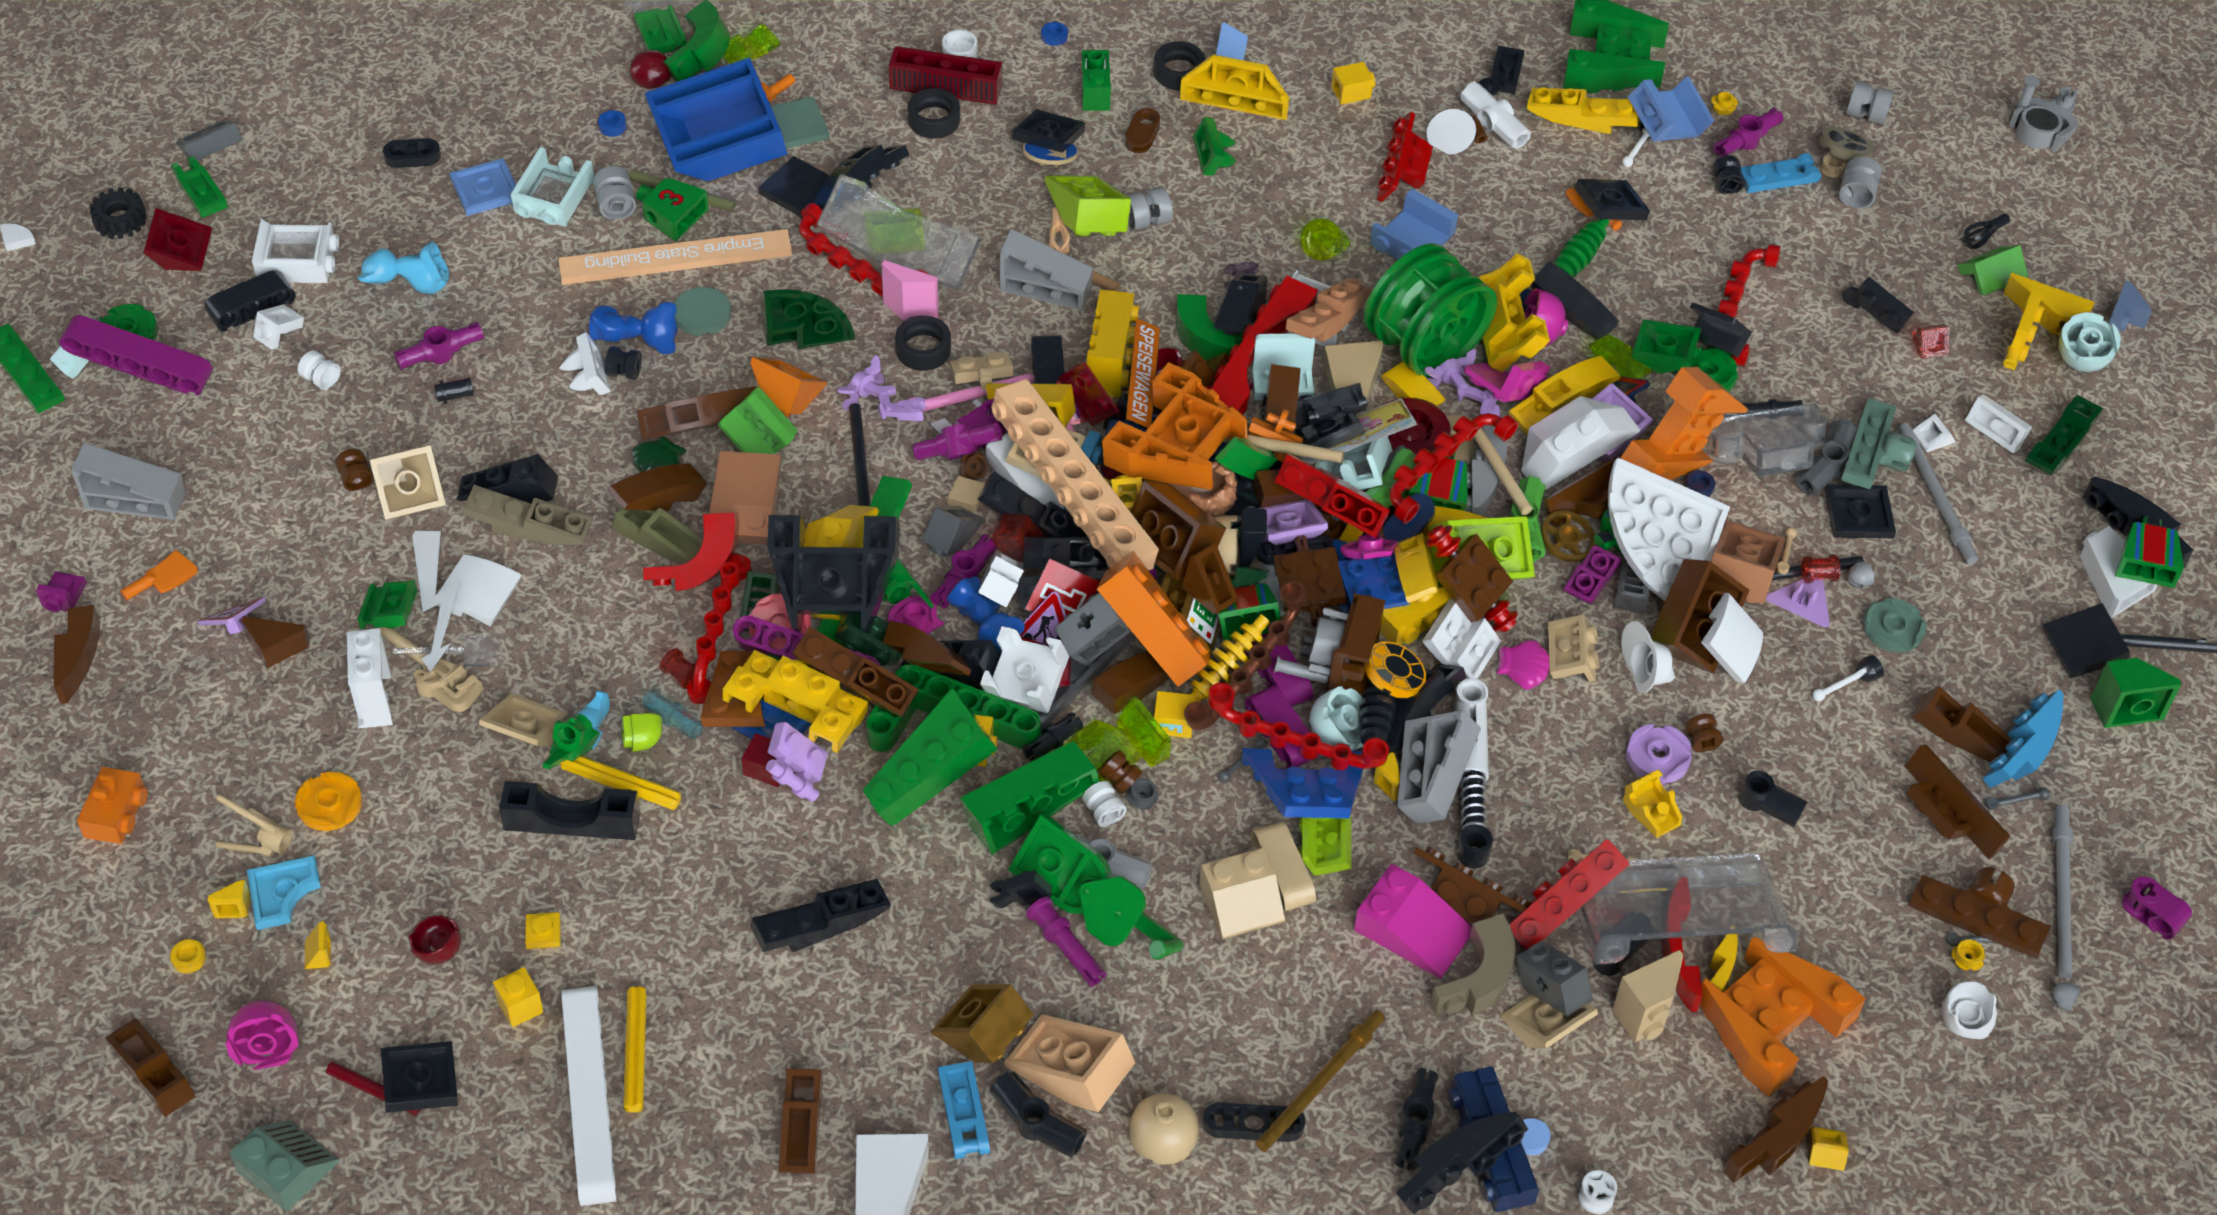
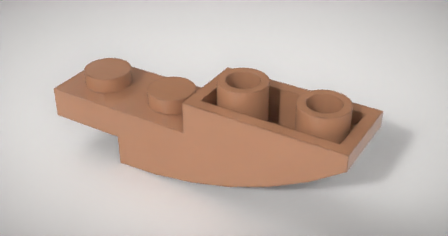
M1347 278L1318 293L1317 304L1287 318L1285 330L1310 339L1315 337L1316 340L1325 342L1351 321L1370 296L1372 288L1362 285V282L1358 279Z

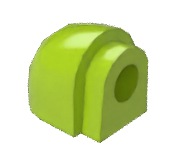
M650 713L623 716L620 727L623 748H631V752L648 750L656 745L662 735V717Z

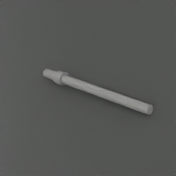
M1909 423L1899 425L1898 430L1900 434L1912 437L1917 441ZM1917 441L1913 459L1951 531L1950 538L1956 548L1959 547L1967 564H1974L1979 558L1971 545L1972 538L1967 528L1962 527Z
M2059 805L2056 807V826L2053 828V843L2056 844L2058 977L2070 979L2072 977L2070 845L2073 843V829L2069 824V807Z

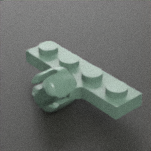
M1870 398L1867 399L1841 481L1871 489L1879 465L1882 464L1884 467L1900 472H1905L1909 469L1907 465L1913 459L1917 441L1912 437L1890 432L1896 406Z

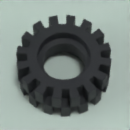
M118 187V191L114 192L113 188L108 189V194L101 192L99 193L100 199L95 197L92 200L93 204H90V214L96 231L100 232V235L104 237L108 235V238L114 239V236L118 235V239H123V234L126 233L130 237L133 235V230L139 232L141 230L140 225L144 226L146 223L147 215L142 198L137 192L133 193L132 189L128 188L124 192L123 187ZM116 211H127L122 215L109 216L110 214Z

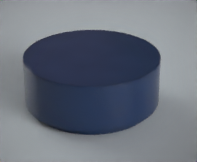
M1696 470L1686 476L1684 487L1710 497L1714 492L1716 483L1711 474Z

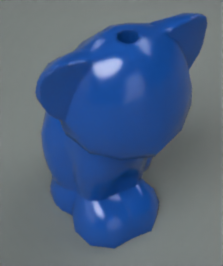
M663 302L657 307L649 308L641 319L632 315L619 314L611 306L600 305L594 308L590 314V337L593 341L617 342L641 335L644 342L649 347L655 348L660 354H672L676 351L674 339L678 329L675 320L676 305L671 302Z
M977 576L961 580L948 595L947 601L950 605L958 607L959 614L969 617L973 622L980 625L977 639L991 640L1001 655L1002 649L997 642L1001 627L1015 629L1021 635L1025 628L1024 622L1019 617H1012L1003 612L998 613L1000 604L978 593L981 581Z

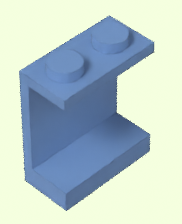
M1685 77L1670 91H1658L1652 79L1643 80L1628 96L1653 142L1695 138L1700 136L1714 122L1712 115L1690 77Z
M1411 189L1405 194L1403 211L1386 227L1378 223L1372 226L1370 244L1377 251L1385 252L1399 260L1406 253L1421 245L1429 243L1443 245L1456 232L1458 214L1418 191Z

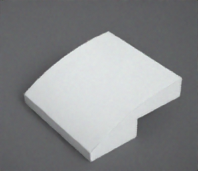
M463 554L438 593L461 581L451 613L460 617L465 613L491 627L520 582L522 575L495 562Z
M1724 593L1709 616L1714 624L1701 643L1735 681L1745 683L1758 659L1763 642V632L1729 593Z
M1450 598L1422 642L1442 664L1464 667L1466 679H1478L1501 643V640L1485 618L1471 623L1457 603Z

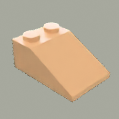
M1044 1014L1038 1018L1004 1061L1006 1068L1013 1072L1015 1071L1018 1075L1066 1103L1095 1112L1100 1111L1136 1063L1122 1033Z

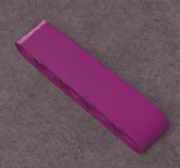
M75 315L71 318L59 340L60 346L72 355L181 393L188 394V392H194L195 395H200L213 371L210 362L200 356L81 315Z
M747 615L737 619L732 630L737 643L746 651H752L753 653L756 650L767 656L779 659L782 656H786L792 660H799L792 653L805 635L803 633ZM752 627L757 629L755 636L751 639L741 638V633L746 628ZM779 637L786 639V644L783 648L778 650L771 648V643L774 639ZM850 650L862 658L864 656L880 666L879 662L875 658Z

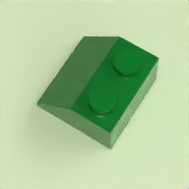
M2117 658L2106 663L2090 698L2104 728L2160 721L2165 719L2182 683L2179 678L2139 658Z

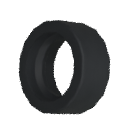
M1183 41L1169 42L1162 45L1154 56L1153 72L1155 79L1162 86L1179 91L1181 89L1182 77L1194 68L1187 71H1176L1166 67L1164 64L1172 60H1183L1197 67L1205 61L1204 53L1194 44Z
M938 88L917 92L910 98L908 103L909 127L914 133L931 139L951 135L958 129L960 124L959 100L954 94ZM930 107L943 108L949 112L947 116L940 119L924 118L918 113Z
M925 315L910 317L903 321L897 328L895 335V350L898 360L906 367L921 371L936 369L943 365L950 357L951 333L948 326L938 318ZM920 335L932 336L941 342L938 346L929 350H916L906 344L909 339Z

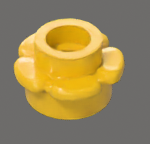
M1721 92L1711 98L1712 108L1717 114L1730 115L1736 110L1738 100L1729 92Z
M1966 939L1952 949L1951 956L1958 968L1964 971L1969 969L1977 971L1984 965V949L1977 941ZM1965 955H1969L1971 959L1966 958Z

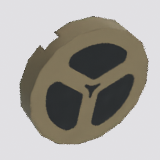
M1841 127L1824 128L1819 139L1823 149L1827 146L1830 148L1829 153L1844 161H1850L1852 158L1859 156L1871 158L1875 150L1873 143L1868 138L1855 131Z

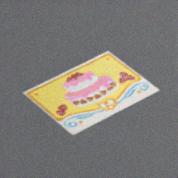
M1401 398L1356 415L1365 433L1329 449L1345 452L1415 426L1417 423ZM1301 456V459L1309 464L1321 461Z

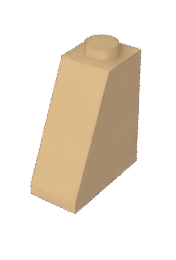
M1383 341L1325 346L1323 368L1329 391L1360 383L1363 396L1365 395L1367 403H1369L1381 364Z

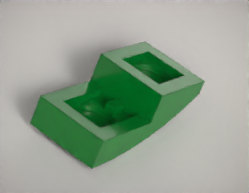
M1236 436L1215 457L1221 465L1254 480L1256 471L1268 470L1278 460L1270 450L1256 448L1249 439Z

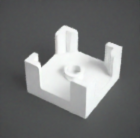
M1002 626L997 638L1002 654L993 677L989 671L985 670L980 682L982 688L987 693L1018 705L1048 713L1069 659V654L1061 640L1047 637L1048 647L1023 641L1017 630Z

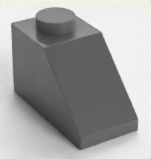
M960 506L935 507L922 541L931 545L930 550L946 557L947 554L961 551L981 527L985 519Z

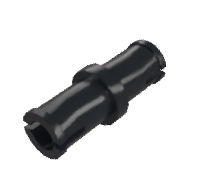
M1070 712L1055 725H1048L1043 728L1041 735L1023 746L1025 757L1028 759L1034 755L1030 759V762L1053 749L1056 750L1063 746L1065 740L1083 729V723L1079 716L1072 721L1076 714Z

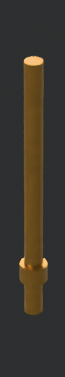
M1375 1010L1363 1024L1355 1026L1348 1034V1041L1256 1141V1146L1259 1150L1267 1152L1356 1051L1366 1047L1373 1038V1032L1385 1020L1382 1012Z

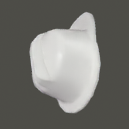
M1631 621L1628 623L1622 633L1621 647L1624 660L1633 674L1637 690L1640 693H1647L1653 685L1672 682L1675 675L1670 649L1664 644L1652 641L1649 632L1640 622Z

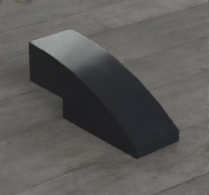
M1550 261L1535 276V280L1531 283L1532 290L1537 288L1557 296L1563 303L1566 312L1565 319L1599 342H1602L1619 324L1618 319L1591 292Z

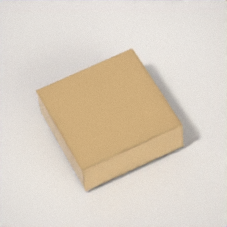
M958 476L948 495V504L976 512L981 503L977 499L985 483Z

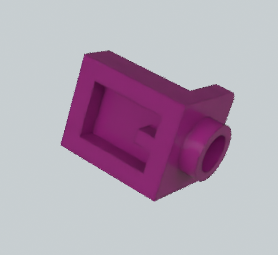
M55 571L48 585L39 584L36 592L42 607H45L47 610L52 612L68 611V608L75 607L87 582L83 576Z

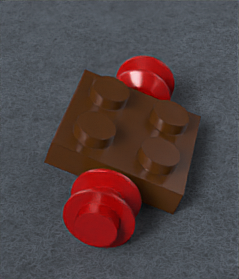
M1451 525L1435 527L1429 532V540L1426 545L1428 547L1436 546V558H1449L1434 574L1471 623L1479 621L1483 617L1487 621L1492 620L1494 622L1492 629L1495 632L1500 630L1503 633L1511 629L1517 622L1515 618L1518 612L1516 610L1508 611L1509 600L1498 599L1514 581L1478 534L1469 536L1459 547L1461 538L1460 536L1452 537L1450 535L1453 529Z

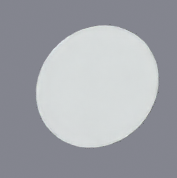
M1448 109L1438 113L1432 118L1427 128L1429 144L1449 155L1460 153L1468 148L1476 134V125L1473 118L1468 113L1459 109Z

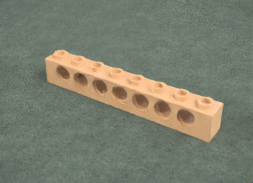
M1024 379L996 389L992 404V413L995 419L1003 424L1011 440L1019 445L1027 461L1035 466L1043 482L1051 487L1059 503L1067 508L1073 516L1075 524L1083 529L1089 537L1092 546L1098 549L1105 558L1108 567L1111 568L1134 550L1147 570H1152L1158 554V547L1031 383Z

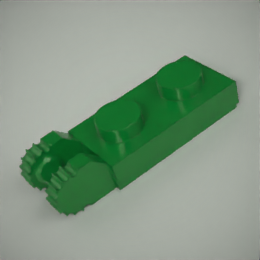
M194 156L187 158L190 168L187 172H184L177 162L170 165L173 174L178 180V184L201 218L228 208L225 197L204 166H201Z

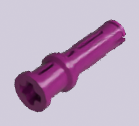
M1045 896L1038 899L1029 907L1026 917L1030 921L1036 922L1043 931V938L1046 941L1057 945L1085 979L1089 987L1092 988L1102 982L1099 976L1106 978L1107 972L1101 968L1072 933L1070 921L1066 917L1060 916L1052 906L1053 901L1050 897Z

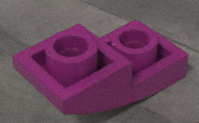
M1594 545L1582 565L1579 564L1563 591L1591 605L1619 568L1621 558Z

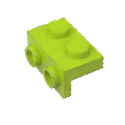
M1351 815L1350 818L1302 817L1299 819V829L1302 835V845L1299 846V853L1304 864L1313 875H1324L1352 869Z

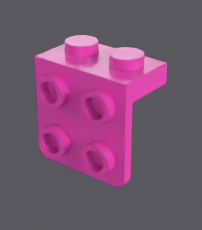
M1543 361L1516 364L1512 367L1510 373L1507 371L1502 373L1490 367L1489 363L1486 362L1466 365L1464 372L1470 376L1471 382L1488 388L1493 392V397L1507 403L1508 401L1522 400L1530 397L1533 394V388L1548 379L1546 375L1551 367Z

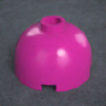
M1533 289L1524 304L1529 305L1525 311V318L1527 319L1533 314L1545 320L1550 342L1545 346L1547 347L1554 343L1559 336L1565 334L1568 320L1565 319L1566 312L1563 303L1557 296L1544 290Z
M252 1001L242 1006L231 1017L226 1033L228 1055L240 1066H242V1062L246 1064L260 1063L253 1070L281 1066L287 1063L292 1058V1052L297 1049L299 1044L294 1016L285 1006L275 1001Z

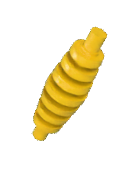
M1260 614L1252 624L1244 623L1241 625L1240 629L1243 631V635L1237 631L1233 632L1230 637L1235 644L1228 640H1224L1221 643V646L1227 652L1226 654L1220 649L1215 648L1212 655L1218 663L1209 659L1206 667L1210 672L1208 673L1201 669L1197 675L1202 681L1198 682L1193 679L1190 684L1193 688L1191 695H1196L1195 702L1204 699L1208 701L1209 689L1214 684L1219 683V680L1226 684L1232 682L1231 676L1227 671L1229 670L1232 673L1235 669L1240 668L1236 661L1245 665L1249 659L1244 652L1246 651L1250 654V650L1254 646L1252 644L1253 641L1256 644H1261L1264 640L1261 632L1270 623L1264 615Z

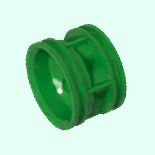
M1437 243L1424 244L1402 256L1380 278L1367 301L1364 311V324L1367 330L1375 335L1378 340L1383 341L1384 344L1400 347L1402 361L1408 367H1411L1417 375L1423 374L1426 378H1429L1431 376L1425 373L1426 367L1435 369L1448 359L1454 358L1457 360L1458 358L1466 357V354L1477 346L1494 318L1497 308V297L1488 285L1477 276L1472 275L1442 245Z

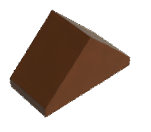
M1211 543L1190 556L1182 588L1213 614H1218L1238 601L1216 543Z
M243 616L241 620L247 640L267 668L309 647L310 641L305 625Z

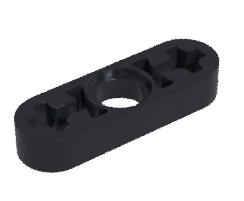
M1213 1103L1204 1112L1203 1127L1210 1136L1215 1138L1258 1140L1270 1127V1117H1275V1121L1288 1106ZM1303 1113L1293 1122V1130L1286 1129L1277 1141L1293 1142L1301 1138L1306 1123ZM1216 1115H1222L1224 1120L1223 1126L1216 1125ZM1235 1115H1239L1238 1128L1234 1127ZM1250 1116H1257L1262 1119L1264 1125L1260 1129L1253 1130L1248 1128L1244 1121Z

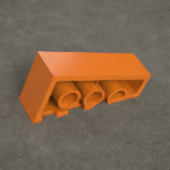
M1134 550L1103 574L1097 590L1178 687L1208 665L1211 655L1209 654L1210 648L1201 637H1197L1194 634L1187 619L1178 612Z

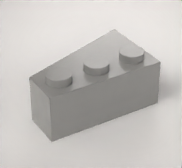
M1010 229L1000 252V291L1083 311L1093 287V268Z
M84 442L71 470L85 509L175 520L186 493L180 473Z
M1464 710L1405 721L1397 807L1414 823L1422 824L1446 819L1481 730V727Z

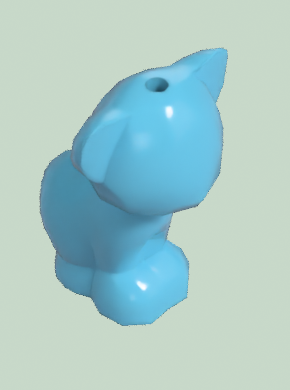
M432 241L421 249L419 255H408L398 259L388 249H379L364 259L361 268L362 274L357 279L364 283L384 284L395 279L397 275H401L416 291L433 294L440 291L447 284L450 272L437 244Z

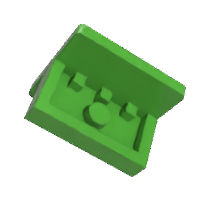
M760 387L755 388L718 422V426L738 449L746 453L775 454L787 446L797 433L795 426Z

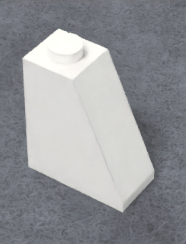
M2108 526L2100 532L2094 531L2085 538L2080 558L2101 603L2105 606L2110 617L2113 618L2153 593L2157 585L2115 576L2125 540Z

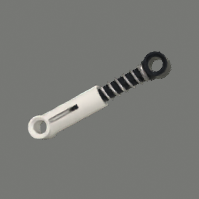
M1470 678L1458 684L1453 705L1454 711L1464 710L1481 727L1460 780V788L1462 789L1460 793L1462 801L1460 804L1463 819L1461 821L1462 828L1457 857L1462 865L1477 869L1485 866L1489 861L1493 843L1492 833L1484 824V821L1487 819L1484 812L1487 808L1483 805L1486 801V797L1483 795L1486 788L1483 786V783L1489 778L1488 688L1482 681Z

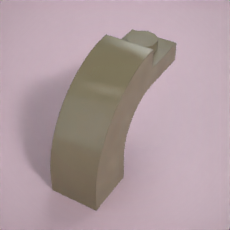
M1504 914L1472 923L1469 941L1479 959L1480 967L1467 977L1433 987L1430 1005L1435 1015L1443 1012L1453 1014L1467 1005L1473 1016L1488 1009L1504 993L1510 979L1515 958V941Z

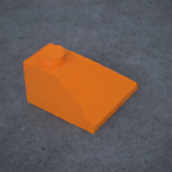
M752 357L750 362L758 386L786 417H790V414H801L828 383L780 359Z

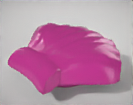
M1363 535L1358 537L1357 541L1340 547V550L1345 557L1366 560L1389 557L1394 552L1398 541L1383 539L1381 535H1378L1377 538L1371 535Z
M912 596L901 600L894 605L888 615V625L890 621L901 622L916 627L928 635L943 626L944 622L937 618L936 604L932 601L935 606L931 609L921 596Z
M1532 639L1523 641L1512 648L1501 647L1499 649L1497 674H1507L1519 686L1529 690L1546 680L1549 673V655L1536 640Z

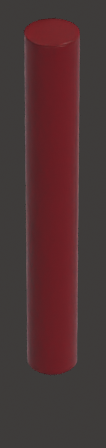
M334 1061L329 1063L326 1074L385 1101L384 1086ZM421 1109L406 1112L417 1116Z

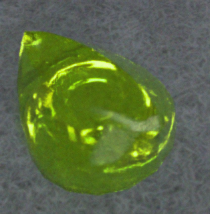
M1325 218L1309 221L1301 232L1300 243L1302 249L1314 260L1324 261L1333 258L1351 245L1346 233L1337 224Z

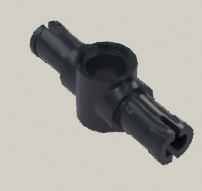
M1420 1068L1416 1071L1412 1094L1407 1097V1101L1402 1109L1399 1130L1401 1141L1397 1157L1395 1158L1396 1166L1402 1169L1405 1159H1409L1407 1170H1415L1418 1165L1413 1159L1420 1154L1421 1145L1426 1142L1427 1135L1431 1130L1435 1105L1432 1098L1438 1080V1074L1433 1070H1430L1428 1079H1425L1427 1069ZM1410 1117H1419L1423 1121H1414Z

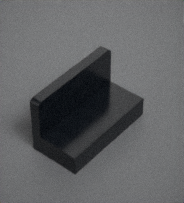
M1692 302L1689 308L1699 315L1694 327L1701 328L1698 343L1719 349L1738 358L1752 332L1736 318Z

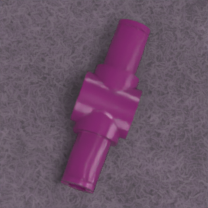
M1773 107L1761 116L1751 114L1742 116L1739 119L1737 128L1730 131L1729 136L1713 145L1715 154L1717 156L1720 154L1721 158L1728 156L1736 150L1755 149L1758 146L1759 139L1767 135L1768 130L1783 122V114L1780 110L1777 112V108Z
M477 321L456 330L447 329L443 326H434L425 331L424 339L418 340V344L395 351L393 355L400 370L423 361L426 363L443 364L450 361L454 353L460 351L461 347L483 340L484 334Z
M998 423L977 428L973 426L968 427V424L948 426L942 428V433L938 434L936 438L914 443L913 453L917 460L939 455L943 458L947 457L948 460L959 459L964 454H974L973 450L978 449L980 445L1002 440V429Z
M983 534L971 550L958 551L953 555L951 568L945 574V580L931 594V599L936 605L941 603L942 608H947L949 606L947 597L961 580L970 579L974 576L979 577V573L985 567V561L998 548V542L995 538L991 536L987 541L989 535Z

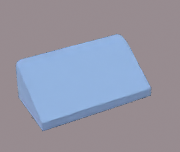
M1222 22L1216 55L1244 60L1248 36Z

